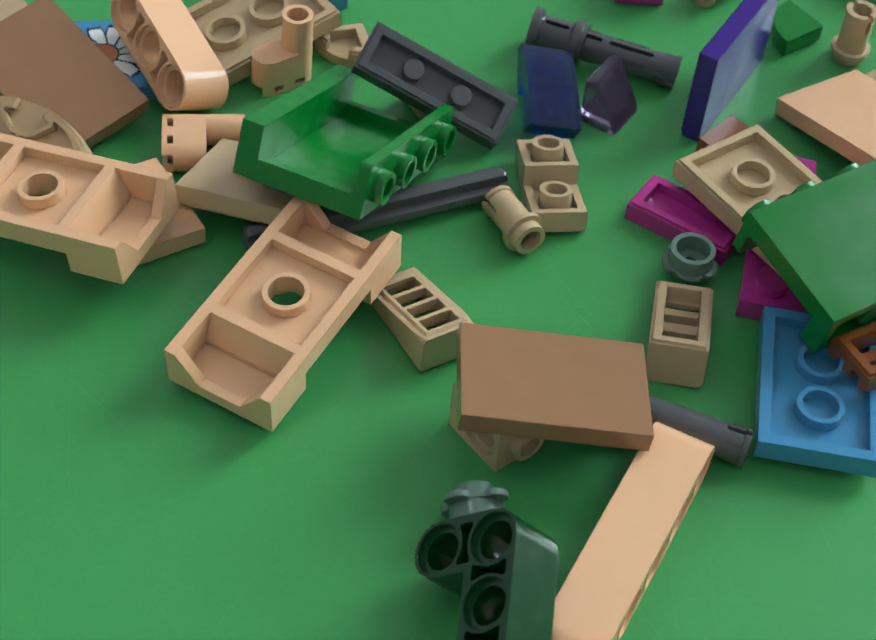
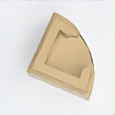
M363 23L342 25L314 40L313 45L330 62L352 69L368 39V35Z

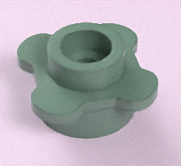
M487 481L460 483L454 487V490L443 495L444 503L446 504L441 506V515L451 519L493 508L505 509L503 501L509 499L508 490L493 488L492 484Z

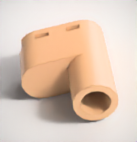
M294 4L285 7L282 11L281 38L261 44L252 50L251 80L252 84L262 88V97L279 95L311 80L314 13L312 9L305 5Z
M162 114L161 156L162 166L165 171L188 172L207 154V147H214L222 138L239 141L245 114ZM168 159H173V163H168Z

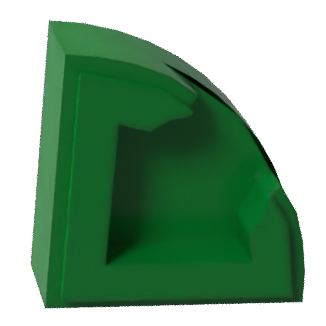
M787 0L778 7L772 23L773 43L780 53L786 55L819 40L823 25L791 0Z

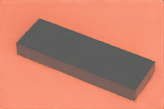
M378 21L350 71L427 115L443 104L455 107L451 125L456 126L459 133L490 150L497 145L518 102L516 98Z

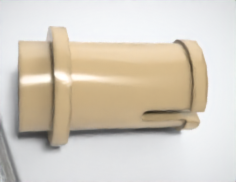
M855 0L853 4L850 1L845 8V16L840 32L834 36L830 44L833 58L841 65L848 67L858 66L870 54L871 47L868 41L876 21V6L871 2Z
M497 186L485 195L486 200L492 206L487 201H482V210L503 233V243L509 250L517 251L520 254H528L536 250L545 239L544 221L538 214L528 212L509 186Z

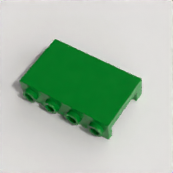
M338 64L243 118L233 173L360 221L379 205L384 206L389 198L398 190L407 188L411 180L421 172L426 173L439 158L446 157L450 153L457 133V127L451 125L455 107L443 104L414 124L351 101L357 75L350 72L351 68Z
M876 160L859 166L858 163H852L841 169L833 178L818 184L814 181H808L796 188L787 197L775 202H771L769 199L762 200L746 211L742 217L743 225L732 244L739 253L758 246L811 315L799 337L812 354L828 348L832 338L876 321Z

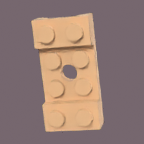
M0 133V237L66 253L70 271L124 284L180 209L173 173Z
M294 196L164 349L168 379L273 432L305 391L307 371L359 304L363 301L371 305L401 266L402 235L391 230L370 242L331 224L319 205ZM288 292L296 293L302 297L300 301L292 305H279L271 300L275 295H283Z

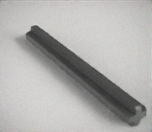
M494 166L409 186L405 189L401 188L389 198L384 206L379 205L360 221L325 207L320 208L331 224L351 233H356L488 201L485 195L491 189L501 185L509 186L504 168ZM256 222L243 227L242 235L246 251L250 249L269 225Z

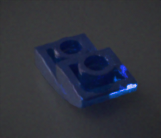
M520 44L518 47V95H524V133L575 139L581 131L578 81L571 52L569 50Z

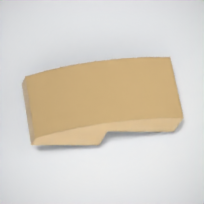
M539 135L533 139L516 140L515 150L523 204L527 211L536 213L544 221L545 232L586 231L588 212L577 185L579 163L570 140L561 139L553 135Z

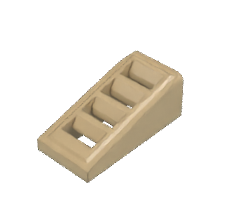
M416 267L395 273L371 304L420 372L456 359V337L460 322L474 324L455 302ZM410 288L409 290H406V291H404V292L395 294V295H393V296L390 295V294L396 293V292H398V291H401V290ZM412 300H419V302L413 303L411 305L405 307L402 306V304L410 302ZM428 312L427 315H424L419 318H414V316ZM433 325H437V326H438V327L433 328V329H431V330H427V329H426V328H428V327H430V326H433Z
M660 280L656 281L645 358L648 381L691 388H699L703 385L710 349L713 289Z

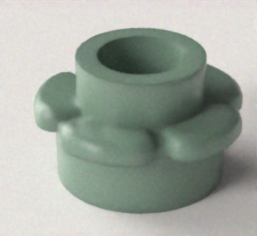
M693 232L681 233L674 237L667 248V253L663 254V267L677 281L684 284H696L703 278L711 279L718 270V263L714 261L716 247L704 235Z

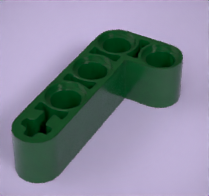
M493 508L443 520L432 525L423 534L415 552V565L418 572L461 597L456 640H552L559 560L558 546L553 538L504 508Z

